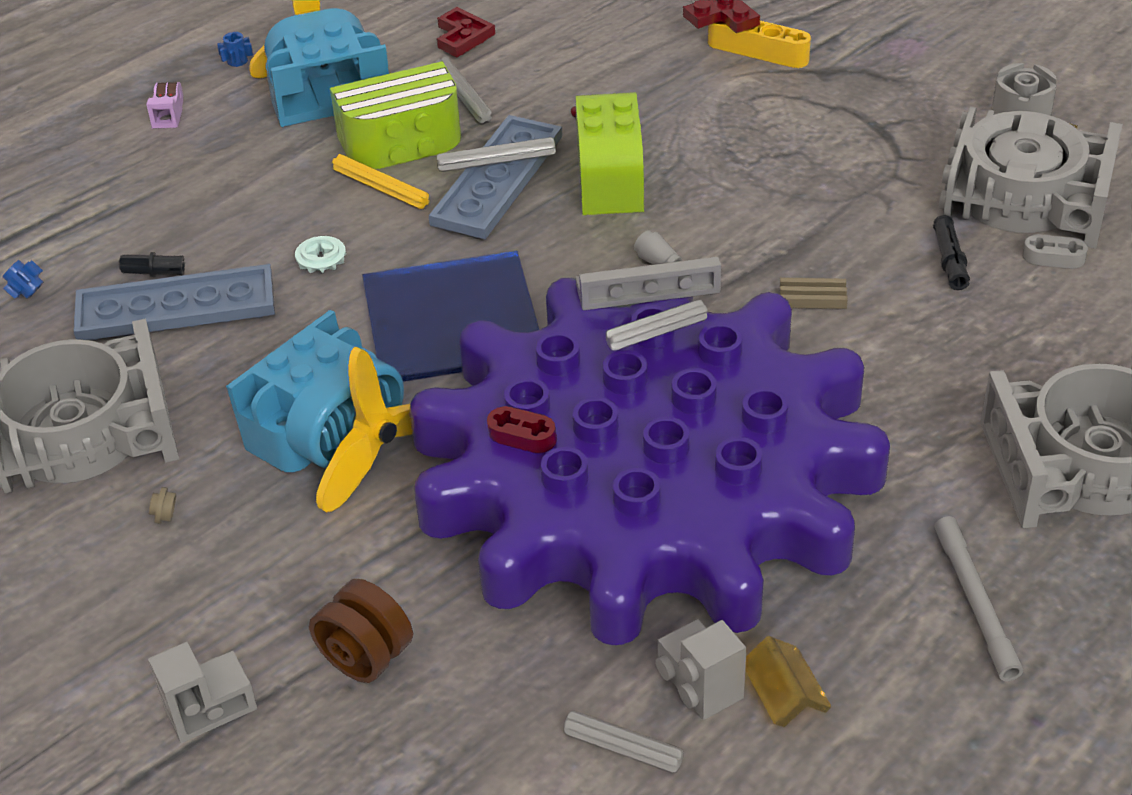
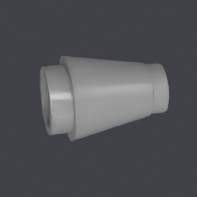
M647 230L635 242L634 251L638 253V258L650 264L656 265L682 261V258L658 232Z

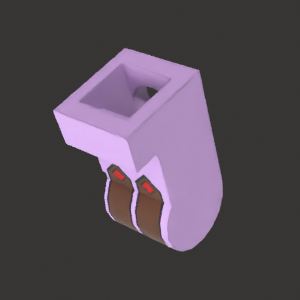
M180 82L155 84L153 98H148L146 104L152 128L178 127L183 109V90ZM165 115H171V119L161 120L160 118Z

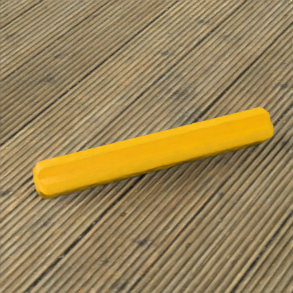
M338 154L332 160L335 171L418 209H424L430 202L427 192L345 155Z

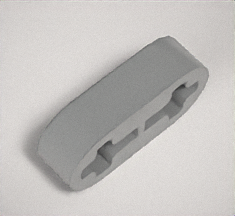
M1041 234L1031 235L1025 240L1023 258L1034 265L1074 269L1084 265L1088 247L1084 241L1076 238Z

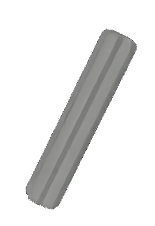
M695 300L609 329L605 333L607 345H609L611 350L616 351L704 321L707 318V307L702 300Z
M571 711L564 723V732L567 735L673 773L678 771L683 760V750L681 748L577 711Z

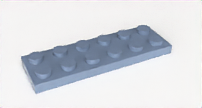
M508 115L483 147L549 137L554 139L556 145L562 138V127ZM548 156L466 168L429 214L430 226L486 240Z
M265 264L76 290L75 338L98 340L100 338L134 334L132 321L145 318L149 332L275 315L271 265Z

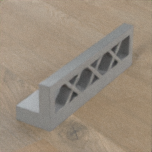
M718 257L585 273L576 276V287L582 310L715 294L721 291V263Z

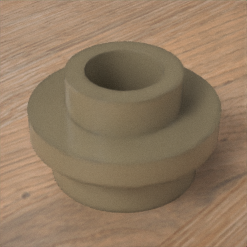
M162 487L159 494H152L149 515H155V523L161 524L162 521L171 522L176 503V493L168 492V488Z

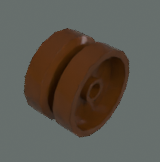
M352 579L347 582L334 595L333 602L324 605L309 622L312 640L324 657L346 676L364 683L376 680L389 666L390 659L400 655L412 642L414 634L411 622L399 604L380 587L364 579Z

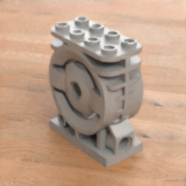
M970 107L968 112H962L960 126L955 134L954 146H951L948 164L945 165L942 183H945V188L941 192L939 208L944 209V215L951 216L955 201H959L964 206L963 219L969 220L972 215L986 225L1017 233L1044 232L1058 227L1061 230L1086 234L1084 242L1087 244V247L1096 249L1123 124L1110 122L1108 133L1105 135L1079 131L1066 121L1037 112L1010 111L995 114V110H988L986 118L976 124V107Z
M146 318L132 321L135 335L109 340L105 344L81 339L60 340L30 349L11 362L8 357L0 359V488L3 489L5 494L13 492L12 476L17 474L22 475L25 486L28 489L35 487L34 479L49 483H70L95 477L115 467L128 455L136 457L162 450L165 463L179 459L160 370Z
M1111 364L1078 365L1060 371L1045 382L1043 386L1030 380L1009 383L1004 370L989 372L980 424L1022 528L1037 527L1039 514L1070 511L1071 508L1097 515L1132 513V365L1130 368Z

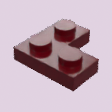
M697 0L692 4L683 6V17L697 29L722 21L735 33H739L760 25V15L742 0Z
M458 7L437 18L438 27L447 31V33L437 38V46L439 49L455 57L465 54V52L496 35L494 24Z

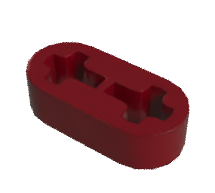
M507 406L498 407L488 414L489 435L494 442L533 453L547 452L556 445L555 423L545 415Z

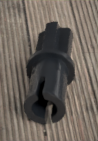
M151 252L150 255H121L119 269L122 273L150 274V277H155L156 275L183 276L185 262L182 261L185 258L183 255H156L155 252Z

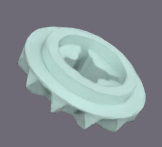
M318 236L307 239L295 251V259L300 269H308L309 273H313L316 270H320L322 273L326 269L335 270L336 265L344 263V256L346 255L344 244L339 239L330 236ZM319 252H322L324 256L318 257Z

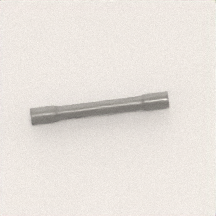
M951 516L943 517L935 523V531L945 553L951 560L988 645V652L997 673L1003 681L1015 680L1023 673L1022 665L1011 641L1004 633L968 553L967 543L956 519Z

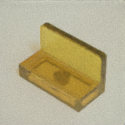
M767 636L746 656L745 671L774 724L785 727L807 706L825 713L832 707L796 646Z

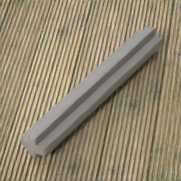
M446 56L442 59L438 58L436 63L443 61L456 83L457 96L475 119L481 124L486 121L490 122L492 119L490 115L491 110L452 61Z
M549 137L442 153L437 155V166L439 171L445 172L550 156L556 153V145L554 139Z

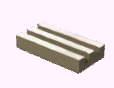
M780 278V295L788 300L791 308L847 309L846 279Z

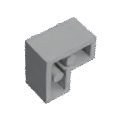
M697 619L658 639V658L655 662L660 675L666 681L671 680L678 689L680 698L685 706L689 709L694 708L703 720L744 699L746 646L723 620L706 628Z
M185 642L148 658L164 709L180 743L257 710L251 683L234 651L212 658L199 665L188 642Z

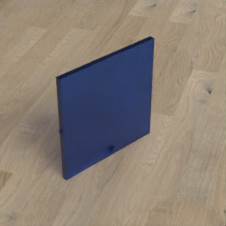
M518 251L362 274L376 357L393 366L400 373L403 382L462 373L459 339L461 331L471 322L487 320L514 332L539 330Z

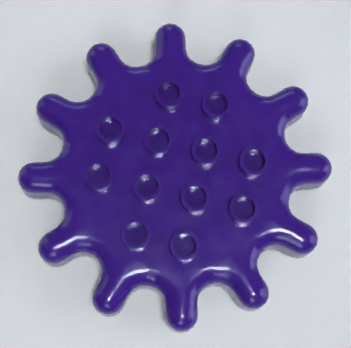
M560 278L553 282L547 290L546 327L532 332H514L487 320H477L469 323L461 331L459 347L462 374L464 379L473 386L458 389L428 388L417 393L411 400L410 419L414 446L417 451L430 457L453 459L450 462L433 466L421 472L415 481L414 494L419 528L424 534L440 539L476 530L487 531L493 534L480 549L478 565L483 598L489 605L498 609L519 607L528 601L539 589L549 583L562 581L580 585L589 592L591 632L595 638L605 644L624 645L633 641L641 631L644 612L648 603L655 597L676 592L689 594L697 598L704 605L714 623L723 620L735 633L748 631L759 623L762 614L764 579L758 565L772 559H787L820 575L832 576L842 573L852 562L855 520L848 508L827 496L830 494L871 495L879 492L885 485L890 454V443L887 434L875 425L847 422L838 419L856 412L861 405L865 369L861 357L853 350L847 348H833L806 355L789 352L792 309L786 298L771 292L755 296L737 311L728 313H712L707 311V318L704 321L613 351L606 342L605 333L607 330L692 302L693 296L582 310L576 287V279ZM507 406L545 415L555 423L556 445L547 452L533 453L494 442L489 435L488 414L498 407Z

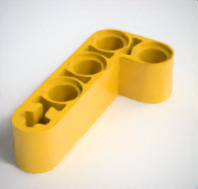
M722 21L708 25V45L712 48L792 68H802L809 64L811 36L805 31L760 21L759 26L739 33H735Z

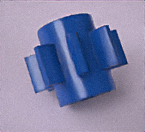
M227 33L223 36V43H217L221 61H227L230 66H242L247 63V56H253L249 37L244 38L242 33Z
M18 260L2 276L8 283L3 289L14 299L21 294L28 299L44 283L38 276L43 270L32 260L26 264Z

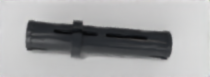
M941 215L934 220L933 224L942 254L941 267L947 273L949 286L953 290H963L970 284V277L966 269L967 257L961 251L952 217Z

